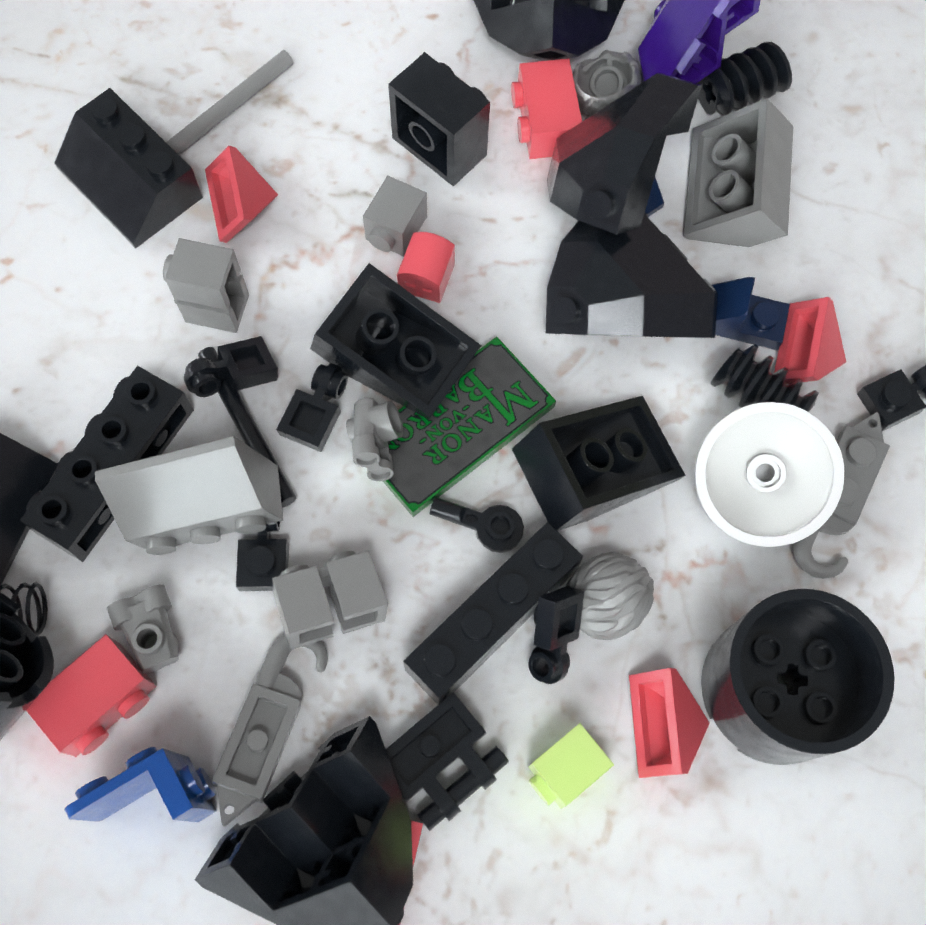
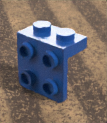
M150 747L129 758L125 762L127 770L109 781L106 776H103L79 788L75 792L77 800L64 808L69 820L99 822L157 788L173 820L200 822L216 812L211 798L216 795V790L202 767L195 770L188 756L164 748L157 751L156 747Z

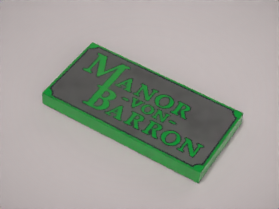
M495 337L477 351L429 420L404 406L398 410L403 424V436L388 441L389 453L392 455L394 475L383 482L414 517L430 505L435 497L439 498L555 407L556 400L498 337Z

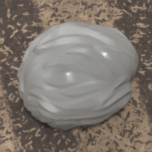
M605 50L598 58L586 59L577 64L573 71L580 112L588 116L594 115L642 82L641 71L637 61L625 51L620 53Z
M619 552L602 553L584 562L566 584V586L584 591L580 630L588 636L599 640L620 638L638 628L649 613L654 600V581L649 576L647 569L641 567L635 559L624 556Z

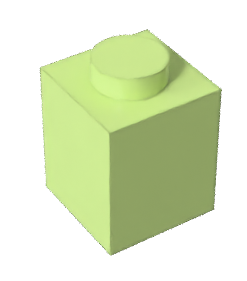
M579 723L528 767L534 774L529 783L548 806L555 801L562 809L612 768L614 764L581 723Z

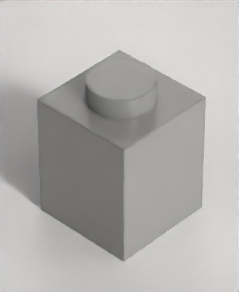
M387 175L363 215L366 240L381 251H392L404 256L412 234L419 232L427 218V192Z

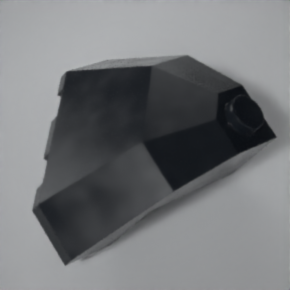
M656 73L558 137L547 177L550 202L576 220L616 235L641 227L666 136L689 131L702 85L666 74Z
M646 212L644 213L641 227L617 235L578 220L561 241L549 279L545 333L715 338L718 292L706 279H703L688 263L687 257L666 234H663L647 217L648 214Z
M369 716L330 736L318 748L320 752L309 770L301 778L293 771L263 799L268 809L258 818L242 825L237 823L219 840L194 880L202 888L276 925H399L404 916L403 908L413 887L411 819L378 726Z

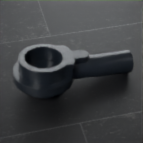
M438 497L434 498L431 505L430 515L475 530L477 539L485 548L492 552L503 553L510 551L519 544L523 537L524 525L522 518L514 509L508 506H492L481 513Z

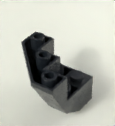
M474 0L487 33L491 38L520 55L537 60H558L578 57L606 41L625 1Z

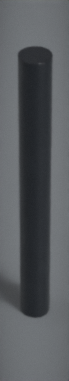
M207 347L198 353L199 358H207L211 362L219 361L214 347ZM223 379L218 394L245 444L278 465L239 392H233L228 379ZM278 465L282 507H286L297 498Z

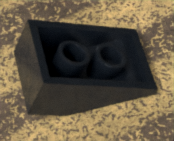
M368 263L317 330L310 349L327 362L340 366L342 372L348 374V377L429 420L482 345Z
M643 396L541 422L512 448L547 522L557 531L589 521L686 476Z

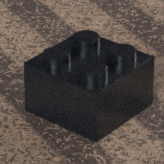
M424 52L388 84L392 139L449 184L455 186L487 156L490 101L487 100L486 96L478 88L470 87L458 78L448 65L437 62Z

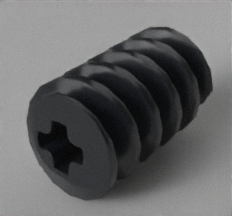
M763 42L757 47L747 48L742 53H734L728 58H722L721 67L696 83L702 85L698 99L706 113L712 115L717 109L721 114L727 115L733 111V107L742 109L747 106L748 101L750 103H757L762 99V96L770 98L776 94V91H787L792 83V71L783 50L773 42Z
M756 344L744 351L738 348L725 361L710 383L713 387H716L728 381L724 392L727 398L742 392L743 394L739 402L740 408L755 403L776 402L793 405L809 412L814 407L819 392L813 390L801 397L799 393L804 381L800 378L789 385L784 384L789 370L786 367L773 374L770 373L769 370L774 359L772 356H768L757 363L754 359L759 346Z

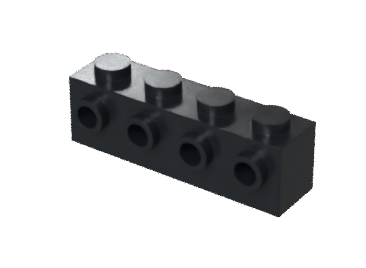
M137 365L129 377L123 378L117 384L112 400L102 413L95 415L89 421L84 437L74 450L66 453L60 459L55 475L46 487L31 497L26 506V513L20 521L37 535L84 562L114 521V517L95 482V471L161 455L194 411L185 393Z

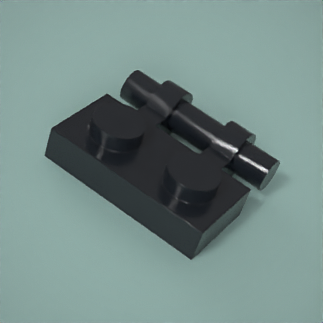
M454 692L386 749L401 794L406 802L422 789L432 799V802L417 814L429 831L445 818L448 821L452 820L461 812L458 806L480 787L486 790L497 780L495 774L509 763L507 757L497 746L482 758L475 752L472 746L486 735V731ZM459 758L468 770L447 789H444L436 777Z

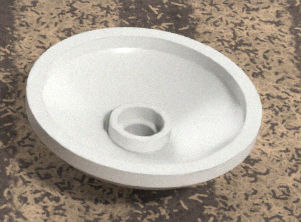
M755 403L729 413L707 434L696 459V490L707 515L721 530L731 537L755 546H784L813 534L832 515L843 490L844 463L841 450L834 436L811 413L785 403ZM767 463L772 468V474L767 480H759L756 477V469L759 465Z

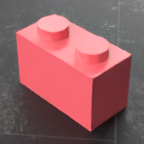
M570 59L519 64L518 82H512L511 84L513 107L520 108L522 115L518 117L517 121L520 143H527L529 159L552 157L556 139L582 122Z
M105 634L52 679L26 711L60 753L77 757L80 754L87 755L102 745L109 736L107 730L122 717L128 719L138 713L148 703L150 699L148 694L157 686L147 674L142 673L137 662L125 648Z

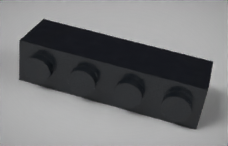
M547 522L403 661L405 671L439 705L455 692L534 614L540 596L558 590L575 573L582 561L583 555Z

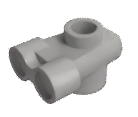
M373 398L360 399L354 404V418L348 419L346 422L347 433L352 442L353 462L358 466L367 468L369 479L385 481L394 475L392 455L389 453L388 441L403 436L401 416L392 401L378 405Z
M164 585L148 587L133 597L115 601L107 607L114 630L123 631L143 674L152 673L179 660V642L176 635L171 631L167 611L172 608ZM157 634L155 645L144 649L147 640L152 635Z

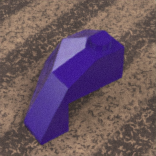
M663 0L657 6L654 12V20L638 47L637 64L641 71V83L656 73L666 74L692 83L701 81L721 67L725 35L758 13L760 0Z

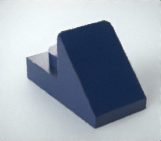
M754 277L713 284V288L718 292L715 335L778 350L783 343L790 304L752 295Z

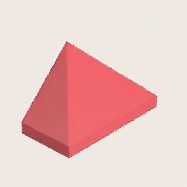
M228 146L205 169L220 242L227 243L278 196L274 189L235 147Z
M830 297L790 303L783 343L779 347L774 370L775 373L784 367L789 369L784 384H790L799 378L804 382L818 381L846 363L835 307Z
M667 668L629 675L639 778L688 774L710 722L677 669Z

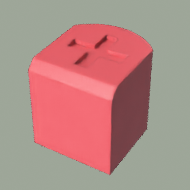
M413 233L397 273L398 284L414 296L440 303L455 265V245L444 237L433 233Z

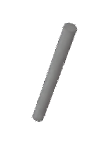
M282 50L166 143L180 155L293 65V59L289 53Z

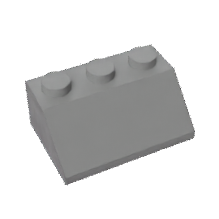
M768 98L693 128L684 236L687 239L752 247L788 235L793 125Z
M235 436L95 471V482L125 541L145 548L148 554H169L176 551L177 545L189 542L193 544L215 543L221 540V535L232 532L241 534L258 533L266 529V524L283 521L278 465Z

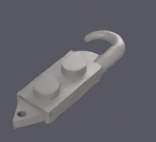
M878 412L853 427L846 425L840 432L837 444L841 450L844 463V485L840 500L832 515L817 531L793 544L796 562L802 570L813 577L822 579L835 577L842 573L848 564L846 557H840L833 565H821L814 560L811 549L819 531L828 535H842L849 532L857 524L890 445L884 443Z
M286 635L278 638L269 649L212 779L213 786L217 787L221 823L224 827L256 801L263 802L301 708L302 693L298 685L291 678L281 674L287 657L292 651L289 648ZM318 641L302 646L314 652L317 659L316 670L320 673L324 672L328 657L323 643ZM228 806L234 807L232 814L225 813V809Z

